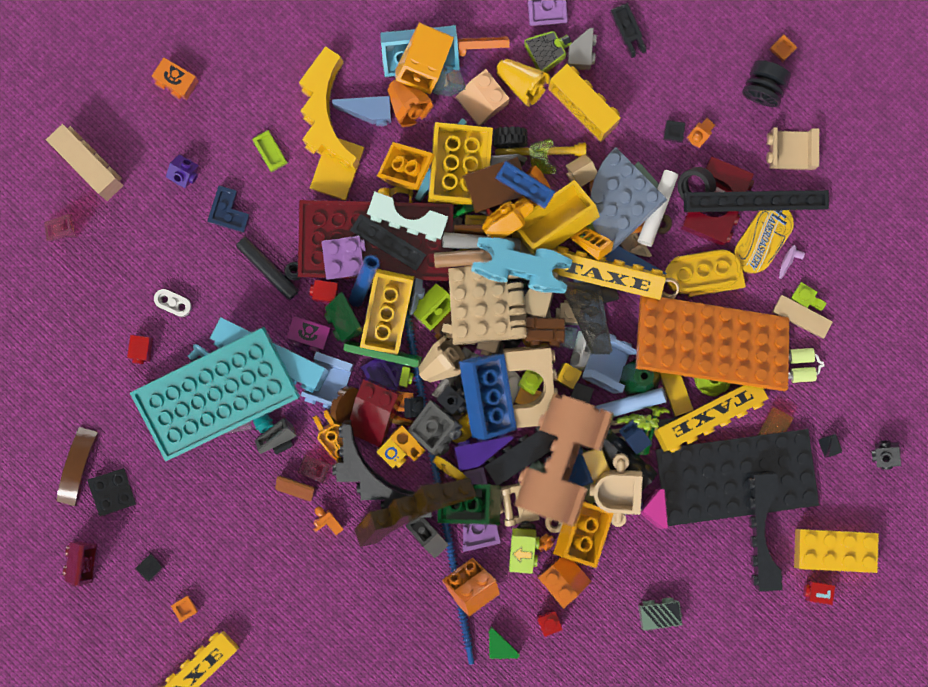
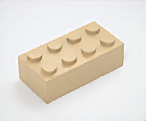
M62 124L46 139L106 201L124 186L120 182L122 178L97 153L93 155L96 151L71 126L67 128Z

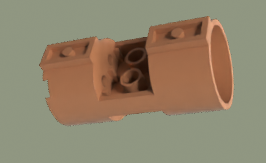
M553 393L548 410L545 412V415H541L538 422L539 430L558 436V440L555 439L551 447V451H554L552 458H548L544 468L547 470L546 473L526 467L525 471L522 470L519 477L521 487L514 505L552 520L575 526L588 489L568 482L581 445L598 451L602 450L614 414L603 409L599 411L593 405Z

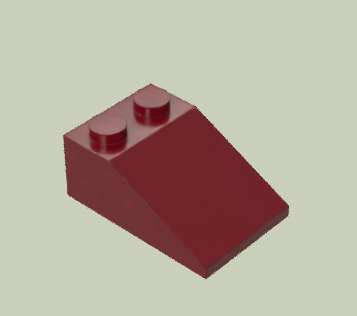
M363 379L350 417L353 435L381 448L404 394L371 379Z
M69 542L65 550L67 565L63 567L65 582L74 586L92 583L97 544Z

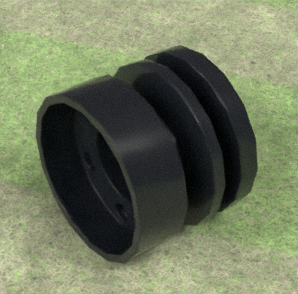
M757 60L752 66L749 73L751 78L747 79L742 93L747 99L767 107H778L781 103V98L784 96L782 89L787 88L791 73L773 62Z

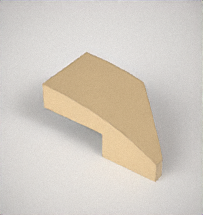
M637 233L630 234L620 244L623 249L634 255L652 256L646 245L638 242L639 236Z

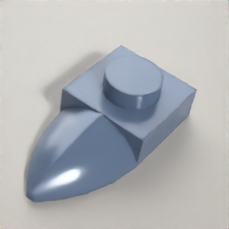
M415 278L409 299L410 314L415 312L419 299L424 297L425 288H422V279Z

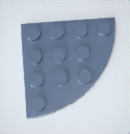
M616 147L603 161L593 182L590 199L596 204L600 216L593 221L594 228L597 233L613 242V251L667 201L666 197Z

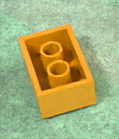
M583 502L576 525L562 524L553 554L597 568L614 513L606 512L598 506Z

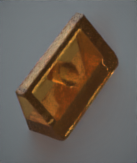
M773 407L757 436L786 432L793 417Z

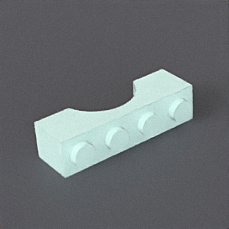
M374 192L367 212L371 216L370 220L381 223L384 220L389 222L388 226L400 229V226L407 228L408 233L417 236L418 233L426 235V239L435 242L437 239L441 240L448 221V216L429 211L424 217L417 220L405 219L397 213L392 197Z

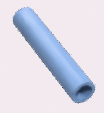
M661 387L594 407H597L599 411L603 409L614 414L613 417L665 403L667 399L664 389Z

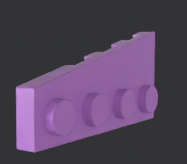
M484 467L464 472V475L471 479L472 484L488 485ZM464 524L463 552L501 543L497 525Z

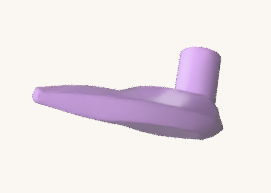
M795 245L791 247L784 257L779 279L783 278L794 257L804 258L805 253L796 250Z

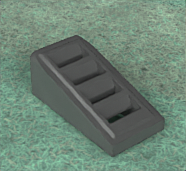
M282 418L258 437L255 443L258 452L262 454L293 439L297 434L294 426L286 418Z

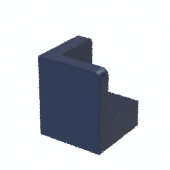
M633 419L618 431L634 452L639 454L651 445L652 442L644 431L637 427L638 423H635Z

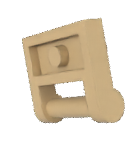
M521 483L501 487L506 517L504 519L505 526H514L523 521L539 520L538 514L517 507L519 515L513 516L510 493L515 492L517 499Z

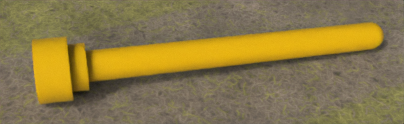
M586 142L578 143L574 147H540L539 152H533L535 150H532V148H498L495 150V154L541 155L540 152L544 150L546 152L545 155L574 154V156L579 158L586 154Z

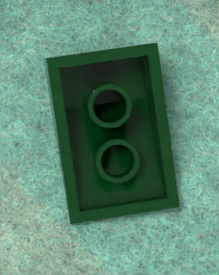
M338 294L325 307L327 313L324 316L328 324L333 323L335 327L333 333L337 341L341 340L344 344L363 334V331L344 294Z
M472 484L477 496L474 499L438 509L437 523L500 525L501 486Z

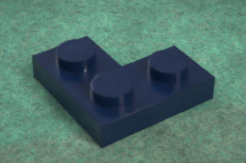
M218 186L207 222L245 233L250 214L233 209L238 193L236 190Z

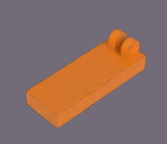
M509 37L458 39V52L460 56L466 55V49L510 47Z

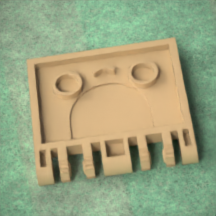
M472 266L448 269L454 345L527 337V329L523 328L526 325V321H511V316L524 315L525 309L510 310V308L525 306L524 292L513 291L521 290L523 283L508 284V281L497 282L489 280L471 271ZM512 275L508 276V279L520 278Z

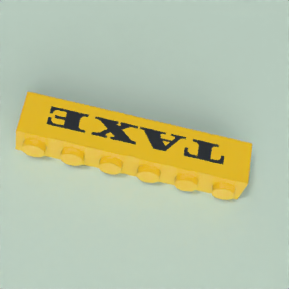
M557 246V248L552 250L572 260L570 268H555L552 270V272L558 273L560 276L658 300L661 298L666 274H663L662 270L652 268L649 271L645 270L642 265L633 264L628 266L625 265L624 261L614 259L612 262L606 260V257L598 261L595 257L587 256V252L576 250V253L568 251L569 248Z
M742 385L653 432L663 451L670 450L672 453L682 448L680 444L686 441L690 444L698 440L697 435L701 433L707 435L715 431V426L720 424L723 427L731 423L730 418L734 416L740 418L748 414V409L753 407L756 410L764 406L763 401L769 398L763 388Z
M225 631L220 634L216 632L209 639L211 643L207 647L202 645L194 653L196 657L192 661L186 660L180 666L182 670L177 675L173 673L165 680L167 684L164 687H199L239 647Z

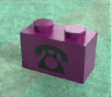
M293 316L287 339L291 341V345L301 347L303 344L309 346L308 350L313 352L325 351L332 329Z

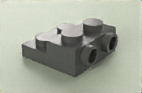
M430 400L407 431L431 454L440 456L448 452L450 448L449 443L452 439L455 440L460 436L462 425L453 416L441 409L434 401Z

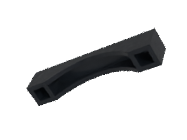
M774 471L750 472L748 488L749 490L751 489V497H749L748 503L749 508L752 509V516L749 517L750 528H753V536H750V545L753 547L754 555H751V565L754 567L752 585L759 592L782 590V571L770 556L765 539L767 513L773 500L779 494L778 474Z

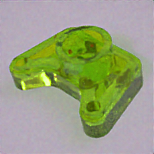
M552 139L533 143L529 147L531 166H537L543 174L556 173V167L548 161V150L554 144Z

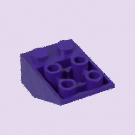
M508 433L496 436V439L493 440L477 439V443L470 444L469 441L458 443V447H455L459 471L479 467L511 441L513 436H508Z

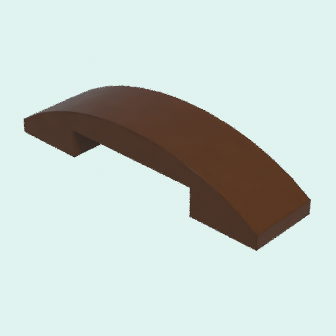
M82 427L78 428L62 472L57 494L58 502L76 506L81 491L80 485L90 452L94 449L98 432Z

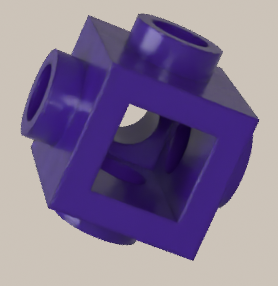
M179 154L170 162L166 178L186 188L190 183L193 184L196 181L199 165Z

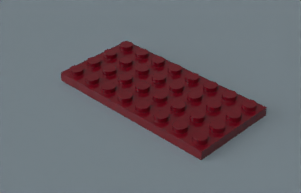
M299 200L298 277L326 278L322 241L358 236L350 230L360 214L368 219L371 218L367 214L371 202ZM394 202L397 213L408 220L420 219L429 211L448 216L444 232L453 233V204ZM387 221L375 222L426 254L418 270L415 271L361 237V240L365 241L366 251L362 252L363 259L369 255L377 257L379 260L378 269L414 276V280L418 278L429 281H449L448 269L452 267L435 268L434 262L435 252L452 251V248L442 247V238L441 240L437 239L435 242L426 239L425 234L418 233L417 236L408 233L407 228L400 226V229L388 226L389 222ZM357 276L345 277V278L357 279Z

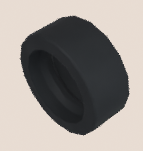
M693 167L683 172L677 183L678 192L683 200V193L691 192L688 180L692 175H696L703 180L705 192H715L716 181L713 174L703 167Z

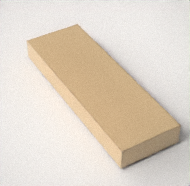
M783 295L779 297L772 313L778 316L788 317L789 322L822 339L825 338L833 322Z

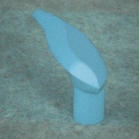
M194 344V350L188 357L194 361L199 355L203 357L209 354V352L201 346Z

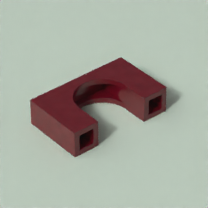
M714 157L708 160L705 168L713 174L716 182L730 189L729 192L750 191L755 181L752 180L753 173ZM739 211L728 212L720 217H711L700 212H687L681 229L723 246L726 242H730L733 236L731 229L733 225H737L741 215L738 214Z

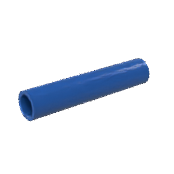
M373 255L365 257L349 296V303L354 307H359L363 304L378 269L379 260Z

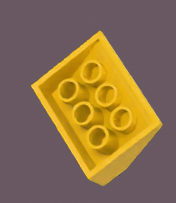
M435 122L432 153L435 156L430 167L428 203L472 204L462 176L490 166L493 128Z

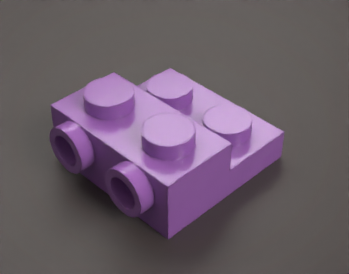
M527 0L530 26L567 23L566 0Z
M360 236L322 241L327 280L358 276L364 261L362 252L366 251L365 241L361 240Z

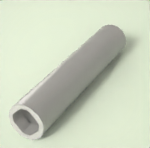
M444 232L442 247L480 250L477 246L478 239L489 237L487 235ZM504 237V238H503V239L510 240V241L514 242V243H515L514 251L520 252V248H521V239H520V238H512V237Z

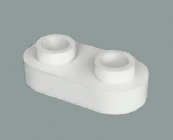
M161 289L154 296L155 304L172 314L185 317L191 312L192 305L190 301L171 291ZM167 296L168 301L163 303L162 298ZM181 304L185 305V309L183 311L179 310V306Z

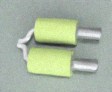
M813 348L790 349V364L814 362L816 357L820 365L817 372L815 367L791 368V371L788 373V379H791L792 383L816 381L821 367H824V361H820Z

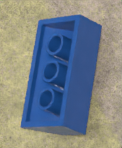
M504 354L480 356L460 361L459 365L472 438L486 440L517 430Z

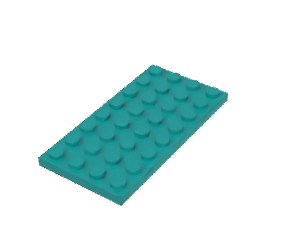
M265 327L130 392L165 462L300 397Z

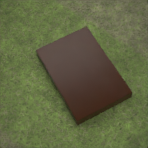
M518 157L506 160L523 171ZM504 162L462 176L475 213L523 197V195L495 179Z

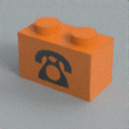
M164 57L152 74V78L156 81L154 84L163 90L165 88L171 90L170 94L177 99L182 97L187 100L199 82L196 76Z

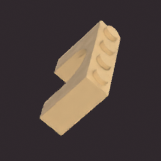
M549 345L503 349L507 371L532 370L543 378V391L535 401L528 404L513 405L516 428L539 426V419L548 410L553 393L558 394L557 388H554L553 381H556V370L552 369V362H555V352L551 350Z

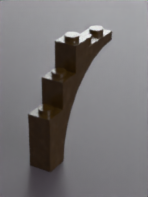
M467 478L444 484L437 482L423 485L413 495L395 499L388 508L369 512L354 529L360 547L376 544L399 527L430 512L474 499L477 495L471 479Z

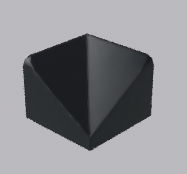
M836 434L818 440L825 458L842 453V448Z
M150 554L135 569L150 582L165 566Z

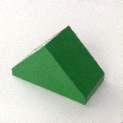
M491 626L489 628V658H518L520 654Z

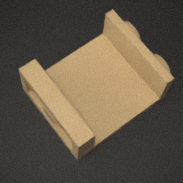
M774 127L767 134V144L770 145V152H767V163H770V169L815 170L819 167V129L812 128L809 132L777 131V127Z

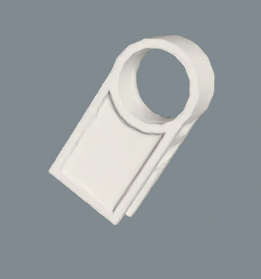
M578 331L570 361L572 367L581 371L585 369L594 342V333Z

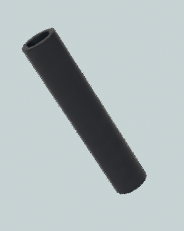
M247 237L242 238L237 243L236 248L288 301L298 294L300 290Z

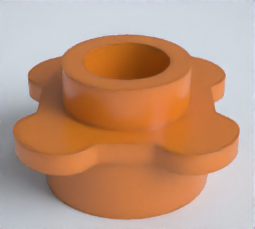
M546 533L539 539L540 552L548 551L554 545L553 541L555 539L552 535L549 536Z

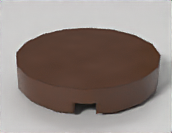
M349 385L338 391L337 395L339 396L332 401L330 409L331 417L335 421L343 424V420H350L358 389Z

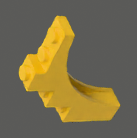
M325 46L299 81L302 87L301 91L310 97L301 109V113L304 116L303 120L312 125L302 140L306 145L305 148L311 153L317 152L321 155L324 151L332 158L336 156L341 159L339 162L345 167L349 168L351 166L356 170L360 163L338 140L330 118L329 102L331 89L335 77L344 62L341 56Z

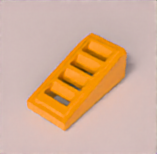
M587 227L571 236L574 242L598 261L612 251L613 242L610 239Z

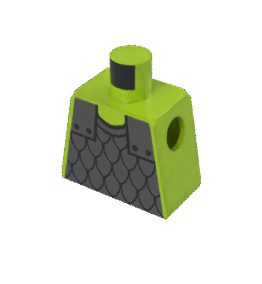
M554 31L528 38L524 42V46L536 69L548 72L563 61L566 56L564 49L572 44L568 35L558 39Z

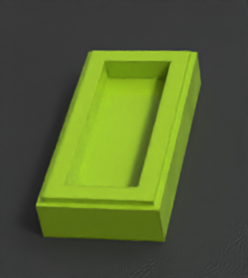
M269 130L252 139L271 173L288 164Z

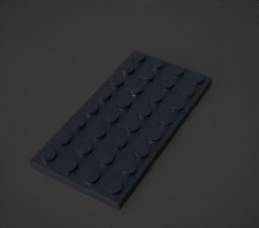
M808 429L684 445L672 453L670 450L664 452L663 449H655L660 489H664L668 526L752 515V509L749 508L748 499L751 497V489L749 490L748 488L750 472L774 471L778 474L779 494L773 500L768 513L819 506Z

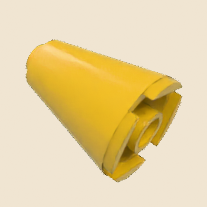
M510 59L501 60L496 67L497 75L528 107H530V104L534 105L542 97L546 90L543 88L545 82L549 84L550 81L548 73Z

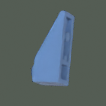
M389 96L332 100L335 109L371 124H376V126H386L387 123H391Z

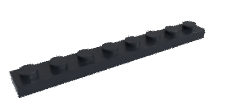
M829 190L683 193L684 212L829 209Z

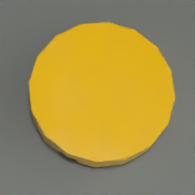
M436 456L433 463L448 476L455 477L457 481L467 479L462 472L441 457Z

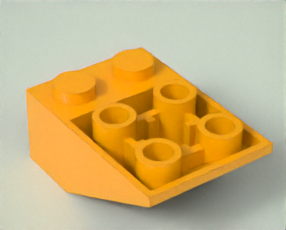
M419 22L395 69L396 81L431 94L439 79L454 37Z

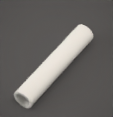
M664 170L657 189L666 197L667 201L645 220L638 238V242L643 245H653L678 178V174L673 171Z

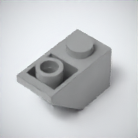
M589 28L570 44L568 50V65L570 67L573 66L579 70H590L591 64H595V53H592V46H596V35L593 34V28Z

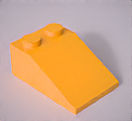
M392 142L377 177L401 189L419 190L435 154Z

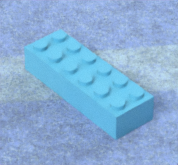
M220 318L210 339L215 341L213 345L222 348L252 332ZM274 344L294 385L299 382L301 383V388L311 393L314 390L320 392L329 371Z

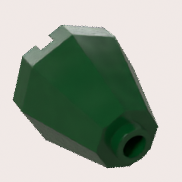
M636 359L623 366L619 383L625 385L624 391L627 396H633L658 389L661 375L655 371L636 369Z

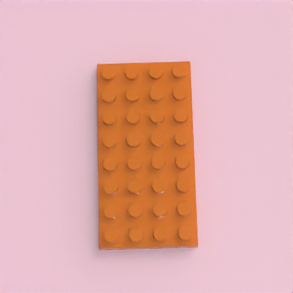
M641 295L636 369L786 391L788 390L789 318L664 297L658 300Z

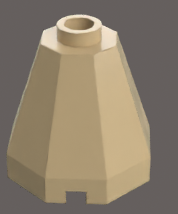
M443 336L432 346L418 367L419 375L424 381L431 383L457 376L461 373L459 362L463 361L465 354L458 345L453 344L452 339L447 341L448 337Z

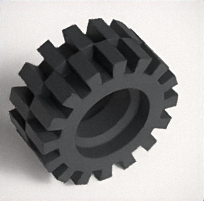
M511 126L493 130V146L496 148H524L528 145L527 129Z

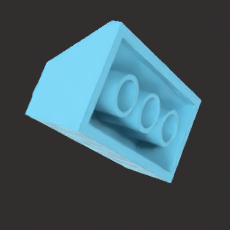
M456 26L435 27L434 29L454 37L441 72L460 70ZM415 29L380 33L385 77L395 76V69Z

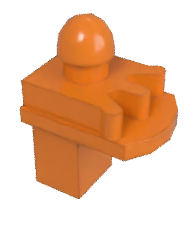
M706 118L702 124L699 122L687 138L692 145L700 148L712 134L711 130L715 127V124Z
M320 506L315 508V514L319 516L314 521L315 527L313 530L315 532L326 524L335 535L344 530L330 510L325 512Z

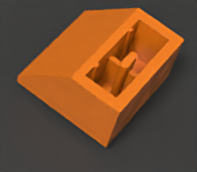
M471 558L442 579L458 606L469 617L500 594L496 580L474 558Z

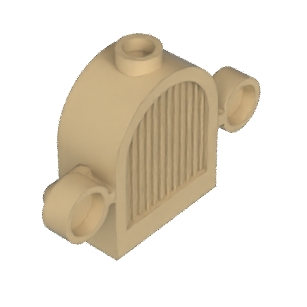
M618 453L613 458V465L617 470L605 471L597 478L595 484H590V496H594L595 502L602 510L614 513L611 523L616 527L625 524L626 514L640 515L642 471L625 470L629 465V459L623 453Z

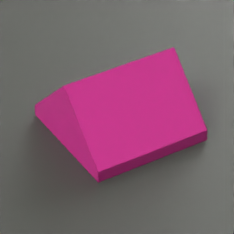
M664 489L653 490L643 502V505H641L640 512L648 521L660 529H668Z

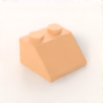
M487 69L472 79L456 96L478 126H481L509 104V97Z

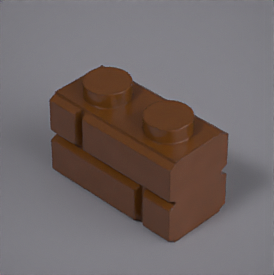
M526 317L525 328L527 329V337H525V341L529 343V346H541V343H549L551 347H560L561 343H565V318Z

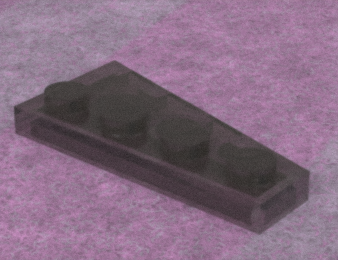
M564 282L567 284L564 294L591 354H610L612 346L600 285L587 282Z

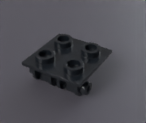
M124 468L87 479L99 517L136 505Z

